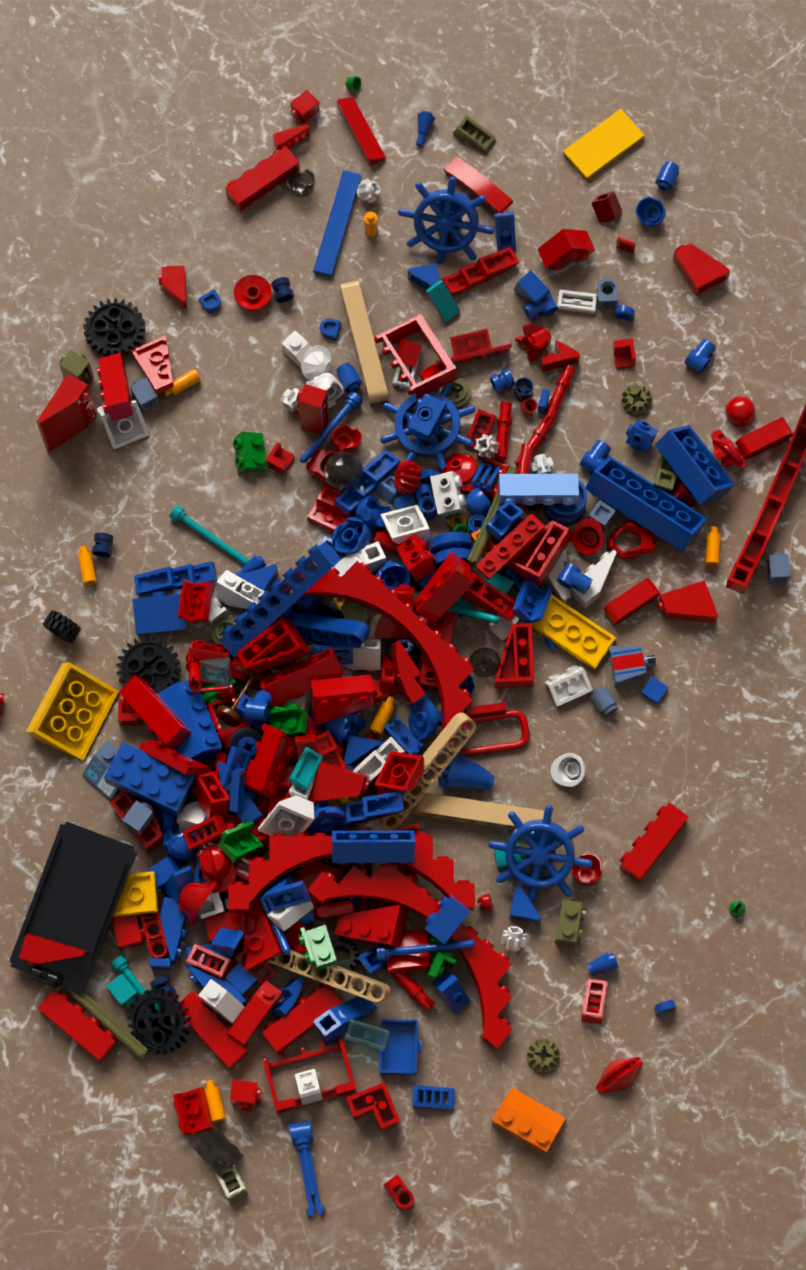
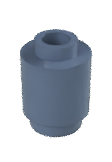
M599 686L591 692L593 694L590 697L604 716H608L618 709L617 701L607 687L602 688V686Z

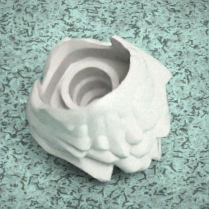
M330 373L321 374L306 383L327 390L329 408L336 405L335 401L344 393L342 384Z

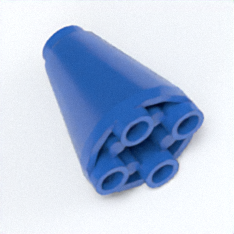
M311 705V707L309 708L308 714L310 715V717H311L312 720H313L312 705ZM357 711L317 726L324 732L329 730L336 742L347 747L349 736L358 735L359 731L364 729L366 721L363 720L362 712Z
M458 752L438 777V785L444 789L490 791L495 776Z

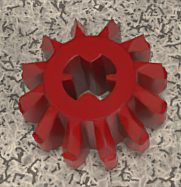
M403 460L399 463V466L396 468V474H394V487L397 491L405 494H412L416 491L422 474L418 463L409 460Z

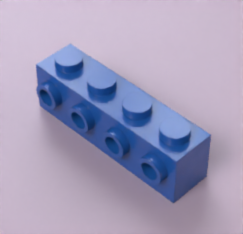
M332 831V863L406 864L414 862V831Z

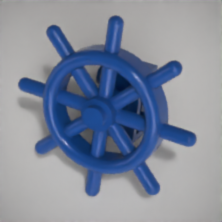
M455 177L449 178L447 189L436 190L431 193L426 190L421 182H417L415 188L423 198L419 202L416 211L402 208L398 210L399 216L414 219V228L417 235L407 241V246L413 247L422 241L429 248L438 251L436 258L438 264L443 263L445 253H453L462 249L471 260H475L477 255L469 244L475 238L476 233L480 232L491 235L495 232L493 227L479 224L476 207L486 201V197L481 195L470 201L467 198V194L455 191ZM428 206H430L436 215L426 214L423 212ZM467 214L470 222L463 221V215ZM423 221L432 222L434 225L426 229ZM460 230H469L468 233L464 237H462V235L460 234ZM441 232L440 239L433 237L432 234ZM448 234H451L456 241H447Z
M452 383L445 385L440 394L430 392L417 399L414 393L413 396L402 403L400 408L390 403L383 404L384 410L396 415V432L382 436L380 441L385 444L398 439L401 445L409 451L405 461H413L416 455L421 457L435 456L439 468L444 470L446 463L443 453L448 451L455 442L468 447L473 445L471 439L460 435V418L474 413L476 409L474 406H469L457 410L454 403L447 398L452 388ZM416 407L417 410L415 414L409 412L411 409ZM407 419L408 428L403 429L404 420ZM452 421L451 430L439 426L440 424ZM435 433L443 435L446 438L442 442L438 443ZM408 435L417 436L414 443L407 438ZM424 440L430 442L431 446L421 445Z
M551 805L545 807L543 820H531L522 823L515 812H509L508 817L516 829L510 835L508 842L490 841L488 843V847L491 849L505 851L506 863L509 868L497 876L496 881L503 883L514 876L519 882L530 887L528 898L531 903H534L536 900L538 888H549L558 885L566 897H570L572 891L564 879L571 872L573 865L586 868L592 866L591 860L575 857V847L572 839L584 832V826L578 825L567 832L563 827L551 821L553 812ZM523 837L530 848L517 846L516 843ZM564 845L566 855L557 854L555 851ZM514 853L525 855V859L517 863ZM553 861L565 864L557 871L553 866ZM531 867L533 868V873L530 875L523 870ZM541 870L548 871L550 876L540 877Z

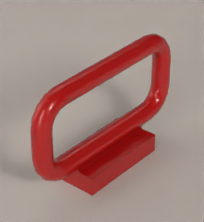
M505 702L467 707L465 713L475 723L517 718L520 721L522 737L519 741L468 749L461 748L459 752L469 757L524 747L530 739L526 716L518 710L506 711Z

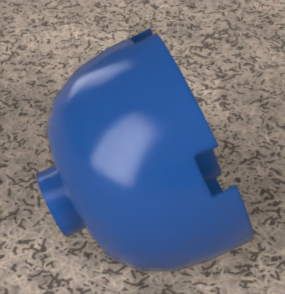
M356 517L347 518V521L344 524L340 523L333 532L332 543L335 544L334 548L345 556L357 553L367 545H370L372 541L371 530L362 520Z

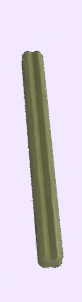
M509 467L506 474H517L518 469ZM499 491L494 498L468 557L470 565L476 566L479 563L491 536V533L485 528L494 517L497 509L503 505L499 504Z
M58 977L56 979V982L65 992L115 1035L138 1058L142 1059L146 1056L148 1049L83 990L81 993H77L61 986L64 978Z

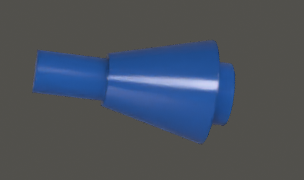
M422 111V113L417 114V146L423 147L425 136L436 119L432 116L431 112Z
M255 554L241 570L234 574L238 576L264 568L267 564L261 555L258 557Z

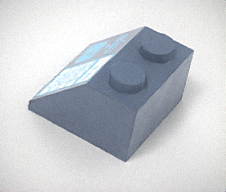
M107 741L93 755L82 775L112 801L122 790L107 784L104 779L118 751L114 745Z

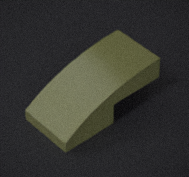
M663 456L659 458L653 486L672 492L677 474L670 468V464Z

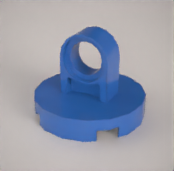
M417 700L410 707L413 710L412 715H408L409 728L413 735L418 736L419 740L429 739L435 734L437 726L442 725V711H436L435 706L429 700Z
M318 801L314 807V820L307 828L310 836H314L315 833H326V836H332V831H345L347 827L345 813L337 807H331L327 802Z

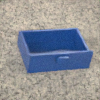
M164 591L153 592L152 597L132 599L136 634L188 629L187 622L177 616L181 594L164 595Z
M381 1019L380 1075L417 1076V1053H421V1041L417 1040L418 1019Z

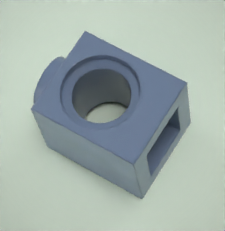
M603 278L598 280V309L617 307V279ZM609 290L612 293L607 295L604 294L603 291Z
M147 377L143 380H136L130 386L131 394L142 412L159 404L158 396Z
M599 500L588 515V518L597 520L601 524L604 533L614 520L616 510Z
M774 552L768 556L769 583L789 582L791 577L789 554Z
M136 801L123 818V824L141 836L154 818L153 808L145 802L141 804Z

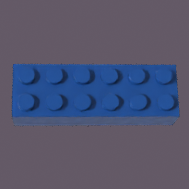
M611 456L593 472L585 487L593 496L605 501L610 507L619 510L626 517L633 519L641 527L647 528L656 534L657 537L664 539L682 552L699 535L707 520L706 517L661 488L653 486V483Z

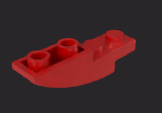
M201 640L191 641L189 652L204 665L224 675L245 680L246 674L236 670L237 667L243 665L238 655L235 658L229 655L228 650L222 644L211 645Z

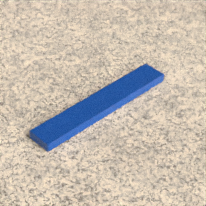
M345 170L342 172L313 272L328 277L333 275L358 185L360 184L361 174Z

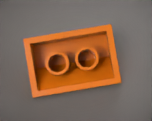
M512 1087L492 1119V1124L546 1155L566 1118Z

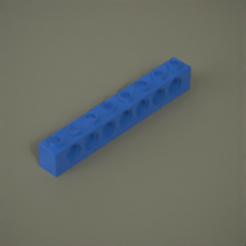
M326 542L320 546L315 544L308 551L310 555L307 558L303 556L295 563L297 565L296 569L291 567L283 574L285 578L283 581L278 579L270 586L272 588L270 593L266 590L258 598L260 600L258 604L253 602L246 609L248 612L246 615L240 614L234 620L236 624L233 627L229 625L222 631L224 636L218 641L234 658L239 650L267 629L341 560Z

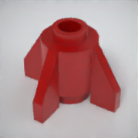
M528 323L523 325L524 335L516 337L515 341L522 343L524 349L529 351L527 352V358L529 362H532L550 345L551 334L543 327Z
M295 922L284 931L291 949L301 954L308 952L307 947L302 948L299 936L302 935L300 928L304 927L308 931L313 929L311 927L313 924L304 926L301 922Z

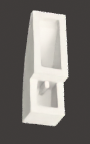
M390 737L353 771L370 776L369 781L372 783L378 778L391 751L406 753V751L393 737Z

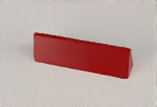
M354 97L336 100L337 107L368 165L372 166L385 160L386 156Z

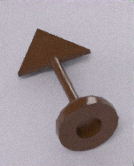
M244 665L237 667L236 670L246 674L250 679L231 708L219 706L215 711L216 716L224 723L233 727L241 724V716L235 711L241 696L247 693L254 680L260 682V680L270 676V669L255 673L245 669Z

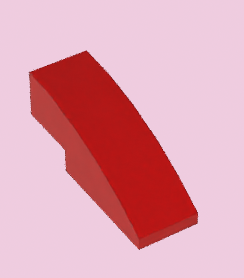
M399 640L392 644L393 669L401 693L409 705L426 694L415 679V677L421 674L401 642Z

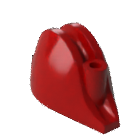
M213 881L208 884L193 882L187 884L182 889L179 896L180 907L178 910L188 916L191 926H193L200 908L218 882Z
M640 1057L613 1060L605 1067L596 1085V1090L600 1094L627 1089L634 1082L643 1061Z

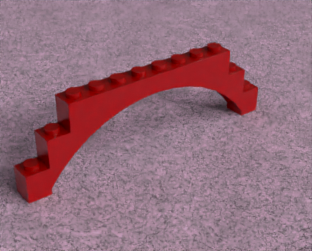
M806 404L758 517L727 580V588L743 595L756 572L806 457Z
M356 561L342 577L339 576L340 573L335 567L330 569L301 597L330 596L354 601L376 610L403 629L418 646L433 672L441 700L443 731L456 714L462 713L473 701L470 698L471 694L465 688L460 689L458 687L474 670L471 667L473 664L466 657L462 658L458 655V650L452 644L444 642L442 640L443 636L437 630L433 631L428 627L429 623L423 617L415 615L413 613L414 609L408 603L404 604L398 599L399 595L394 590L386 588L384 586L385 582L379 576L372 575L369 572L370 568L364 562Z
M426 832L416 833L414 835V862L395 864L418 874L447 898L453 895L467 908L474 911L475 883H470L469 880H459L457 883H454V859H449L448 856H438L437 859H433V835H428ZM275 833L273 836H269V860L256 857L253 858V861H249V885H245V882H233V885H228V913H249V907L258 896L285 874L306 864L332 858V836H326V833H315L314 836H306L305 833H295L294 836Z
M395 863L381 864L370 878L367 877L368 872L362 867L358 866L357 868L353 866L339 884L335 882L337 878L330 872L324 873L322 871L307 889L310 896L320 905L324 901L339 898H371L402 905L424 919H427L432 912L436 914L440 909L438 904L441 902L438 899L436 901L430 897L431 893L421 886L419 888L414 884L415 880L407 873L403 875L398 871L399 867ZM461 923L449 940L451 942L473 940L475 942L473 948L457 950L471 972L479 995L482 1012V1033L479 1037L493 1049H497L513 1030L510 1027L511 1023L507 1019L497 1016L512 998L507 987L497 984L512 964L508 962L510 959L504 953L500 952L498 954L493 949L494 945L486 939H480L477 936L478 932L471 926L466 927Z

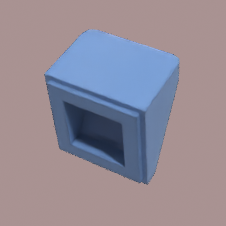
M391 474L379 482L375 490L388 503L393 501L400 493L394 487L395 477Z

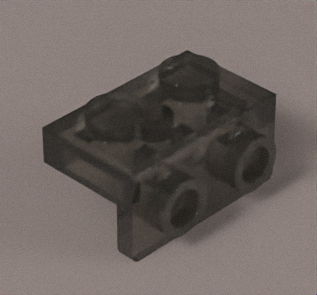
M216 1127L205 1132L193 1146V1149L220 1176L224 1175L231 1166L239 1162L244 1156L238 1147L232 1144L225 1137L224 1133Z

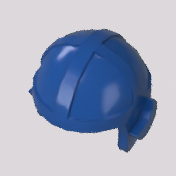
M372 495L363 498L359 502L356 516L370 530L384 527L381 514L391 512L392 508L390 506H382L377 498Z
M171 829L166 830L163 836V845H165L168 855L177 861H185L195 856L198 848L191 851L188 849L183 832L173 836ZM192 833L194 841L197 842L195 834Z

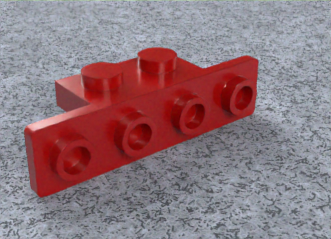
M485 328L449 337L454 355L449 358L452 362L460 360V363L471 361V357L478 356L480 359L489 357L491 352L497 351V354L508 352V348L512 347V343L508 342L491 347L488 329ZM435 360L436 364L442 367L440 360Z
M530 514L513 531L508 532L499 544L493 546L490 552L476 564V568L488 579H491L545 528V525L533 514Z

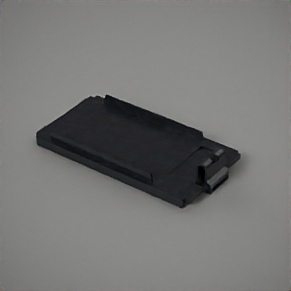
M66 821L65 824H60L9 962L12 963L10 967L30 974L32 980L57 989L59 984L56 982V979L61 977L64 978L62 987L81 993L82 990L86 991L138 852L133 851L134 846H131L132 843L124 840L118 841L81 827V824L74 821ZM26 934H33L88 951L86 956L40 964L36 963V966L25 964L24 959L19 958Z

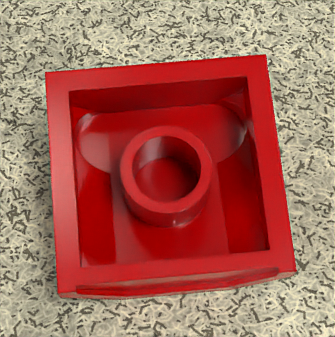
M391 751L374 786L379 790H384L386 793L410 792L417 787L424 772V757Z

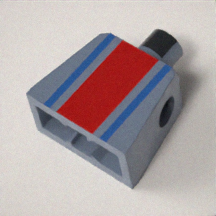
M609 646L608 654L615 688L645 678L646 667L656 666L655 655L643 656L641 646Z

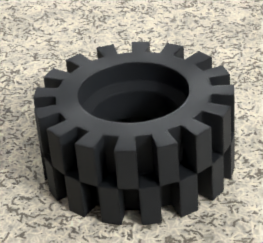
M53 610L50 611L43 622V626L49 632L69 643H73L81 631L77 623Z
M336 937L335 940L331 939L334 952L338 949H343L349 955L348 960L344 964L335 965L354 971L358 965L359 957L357 946L350 939L347 940L344 937L342 939H339V937Z

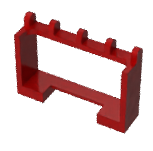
M421 314L374 338L376 343L382 342L384 346L382 349L383 355L392 354L395 361L391 362L390 366L392 369L401 368L404 374L399 377V380L401 382L409 381L411 387L407 389L409 395L415 393L417 399L458 379L455 365ZM419 331L424 341L429 343L442 363L443 371L419 383L415 382L392 346L393 343L401 338H405Z
M342 1036L338 1038L339 1044L326 1048L324 1041H321L322 1049L306 1053L303 1046L300 1047L302 1055L286 1059L284 1052L280 1053L282 1060L268 1063L267 1057L262 1058L277 1114L357 1092ZM341 1049L350 1082L321 1091L322 1100L303 1105L301 1098H290L278 1102L270 1069Z

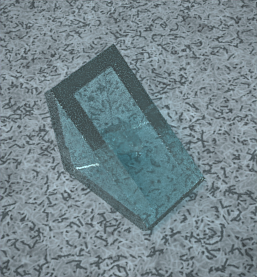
M230 657L199 661L202 680L225 687L231 686L232 669Z
M350 1019L344 1039L384 1051L390 1031L369 1022Z

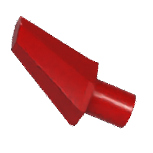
M220 750L219 754L215 756V773L218 778H220L217 762H227V754L223 750Z

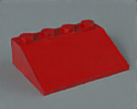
M67 374L36 421L46 450L51 451L85 430L89 424L94 422L96 411L88 384Z

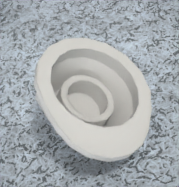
M313 346L301 361L302 374L309 381L321 374L331 372V354L324 346Z
M566 753L553 761L550 773L556 783L573 787L584 779L586 767L580 756L575 753Z

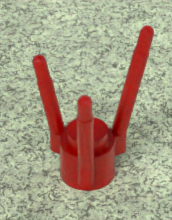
M201 679V684L218 686L200 688L199 690L196 689V691L191 690L192 693L217 692L218 697H222V699L206 705L207 709L210 706L214 707L222 703L231 702L230 698L235 697L234 683L229 682V680Z

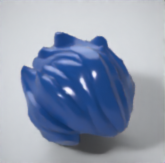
M388 560L376 574L385 582L384 586L389 590H393L394 587L399 585H409L410 587L412 585V575L404 563Z

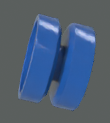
M578 480L579 498L577 503L573 505H564L563 503L543 504L544 514L548 520H553L563 526H570L579 522L584 515L587 502V491L582 482Z
M449 532L437 535L429 540L430 551L436 559L433 561L437 568L435 571L439 569L451 551L468 563L470 549L472 548V538L469 533Z

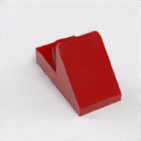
M555 340L557 354L549 353L541 358L540 366L542 372L561 368L565 365L578 364L580 354L571 347Z

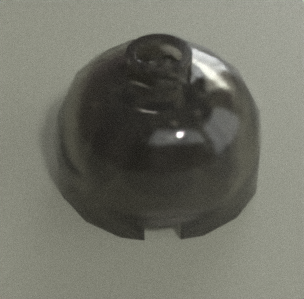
M337 452L327 460L323 471L325 474L324 478L327 483L336 489L349 488L348 490H352L361 482L363 475L362 463L356 455L350 452Z

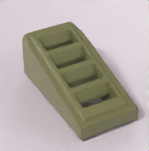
M465 115L453 132L459 138L486 152L496 138L467 115ZM471 130H474L475 132H474L473 135L471 136V135L469 134V132H470ZM479 133V134H481V136H480V138L477 140V139H475V137H476L477 134ZM484 137L488 138L485 144L481 143Z
M230 1155L211 1164L229 1204L248 1196L245 1185ZM227 1165H230L229 1168H227V1169H225V1170H223V1171H221V1172L218 1171L219 1169H221V1168H223V1167H225V1166H227ZM232 1172L234 1173L233 1175H231V1176H229V1177H227V1178H225V1179H222V1177H224V1176H226V1175H228V1174H230V1173H232ZM237 1180L236 1183L226 1187L227 1184Z

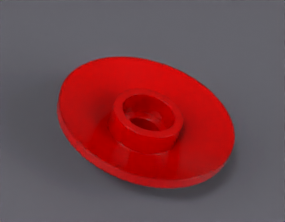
M259 275L244 276L234 287L235 301L246 310H259L265 307L271 299V286L264 277ZM255 293L256 297H250V294Z
M458 453L445 459L446 468L444 470L439 468L441 474L450 471L457 473L461 477L462 484H465L476 474L477 463L471 455Z

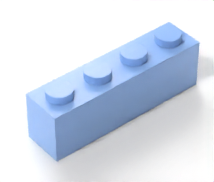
M499 474V504H505L510 500L514 504L528 506L542 503L544 505H553L554 503L573 505L578 502L579 498L578 474Z

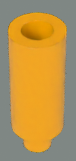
M368 212L364 216V231L368 237H375L378 234V217L374 212Z
M193 369L173 380L174 387L163 392L166 397L170 394L175 396L200 382L201 379L196 370Z
M715 526L710 527V533H707L705 565L712 567L719 566L721 534L718 533V527Z
M81 546L78 560L82 582L85 586L94 585L97 583L92 552L88 551L87 546Z
M388 696L386 701H382L370 725V732L382 736L384 726L388 723L395 709L393 705L395 699Z
M208 1080L205 1082L207 1087L205 1095L212 1123L223 1121L226 1119L219 1087L214 1085L213 1080Z

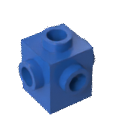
M637 420L634 425L630 424L626 432L628 436L626 443L630 444L633 449L647 452L652 446L658 430L651 427L646 421Z

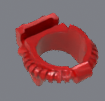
M720 429L714 431L711 435L714 454L717 459L721 460L722 466L726 468L735 464L741 469H746L748 464L743 459L738 448L734 446L732 440H728Z
M317 449L310 457L311 461L306 464L307 473L318 477L319 481L328 487L337 488L338 486H344L347 482H351L354 476L349 459L337 451L328 452L325 449ZM329 460L339 461L345 465L347 473L345 477L333 480L331 476L322 472V467Z
M633 523L624 524L617 527L611 533L610 539L607 540V548L611 549V551L615 550L617 552L616 557H620V559L629 560L637 558L641 554L653 553L654 549H656V543L653 542L655 534L647 528ZM627 532L635 534L640 541V545L638 548L628 549L624 552L618 546H615V540L619 534Z

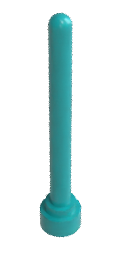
M179 505L173 508L169 518L175 522L182 521L241 564L245 565L249 561L244 555L188 517L184 508Z
M416 590L414 592V601L422 591ZM455 604L447 610L494 624L499 621V618L495 615Z
M124 955L116 958L110 964L115 972L122 973L139 995L144 994L146 990L128 968V960ZM155 1003V1008L157 1011H159V1007Z

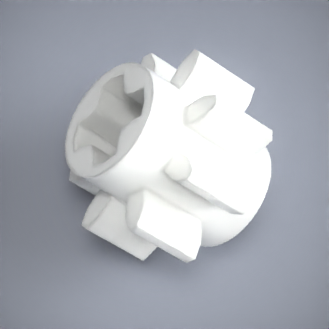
M367 178L358 185L357 194L362 201L368 200V203H372L377 200L376 198L380 197V186L376 181L370 182Z
M297 388L291 391L287 389L282 395L284 400L282 404L291 412H294L296 409L299 411V408H297L298 401L296 400L299 391Z
M483 434L481 438L476 439L477 442L474 449L480 451L478 453L479 456H486L491 459L493 454L498 453L497 449L500 443L495 441V436Z
M545 454L533 457L530 464L531 473L551 474V469L554 468L552 458H546Z
M511 926L508 928V931L503 930L501 944H505V948L509 951H519L520 947H525L527 934H523V930L520 927Z

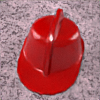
M210 844L201 852V870L207 884L213 881L218 882L213 889L214 891L224 892L228 890V885H233V882L236 880L234 864L218 847L219 844Z

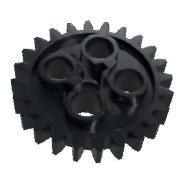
M108 298L107 304L104 305L100 301L99 308L94 305V312L88 311L90 318L85 317L87 324L83 325L84 330H86L83 333L85 337H88L86 339L87 344H91V349H96L98 355L102 351L104 357L108 354L114 355L117 353H121L122 356L123 352L129 355V349H135V344L141 345L139 339H144L142 332H146L145 326H143L145 321L141 319L143 316L141 312L138 313V307L132 308V302L125 305V299L118 303L117 298H115L114 302L111 303ZM113 314H119L117 318L111 317ZM105 326L103 330H97V327ZM127 326L132 327L129 331L123 330ZM119 333H120L123 337H125L126 339H125V340L122 339V338L120 337ZM113 338L118 339L115 343L109 342Z
M142 636L141 642L134 639L135 645L132 646L130 643H127L129 649H122L124 656H118L122 663L116 664L117 668L121 669L116 673L118 676H123L119 679V682L125 683L124 686L134 675L142 679L149 677L152 678V683L149 686L157 694L168 688L169 685L175 684L173 679L179 680V676L175 674L181 672V669L176 667L181 664L180 660L175 659L178 657L177 652L172 653L174 650L173 646L167 648V641L161 644L160 637L156 641H153L152 636L149 637L148 641L145 640L144 636ZM152 650L155 652L153 657H145L147 651ZM133 663L140 664L136 671L130 670V666ZM160 665L168 666L167 670L163 673L157 671ZM145 666H151L152 670L149 671Z
M154 988L151 991L147 990L144 991V994L138 995V1000L132 1002L135 1007L129 1008L133 1015L127 1017V1019L132 1020V1023L127 1025L129 1028H133L130 1034L136 1035V1039L148 1049V1053L153 1051V1055L161 1054L162 1056L166 1055L167 1052L170 1054L175 1052L176 1049L181 1048L180 1044L186 1042L183 1036L190 1035L186 1028L191 1027L190 1024L186 1023V1020L190 1019L191 1016L185 1015L189 1009L182 1008L185 1001L178 1002L179 995L172 997V990L165 993V988L159 990ZM155 1003L158 1005L159 1011L156 1010ZM170 1016L173 1017L174 1024L171 1023ZM144 1020H147L148 1027L145 1026ZM160 1032L163 1034V1040L159 1036Z

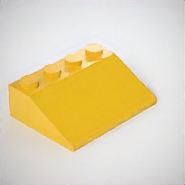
M70 662L62 663L25 733L83 761L119 691Z

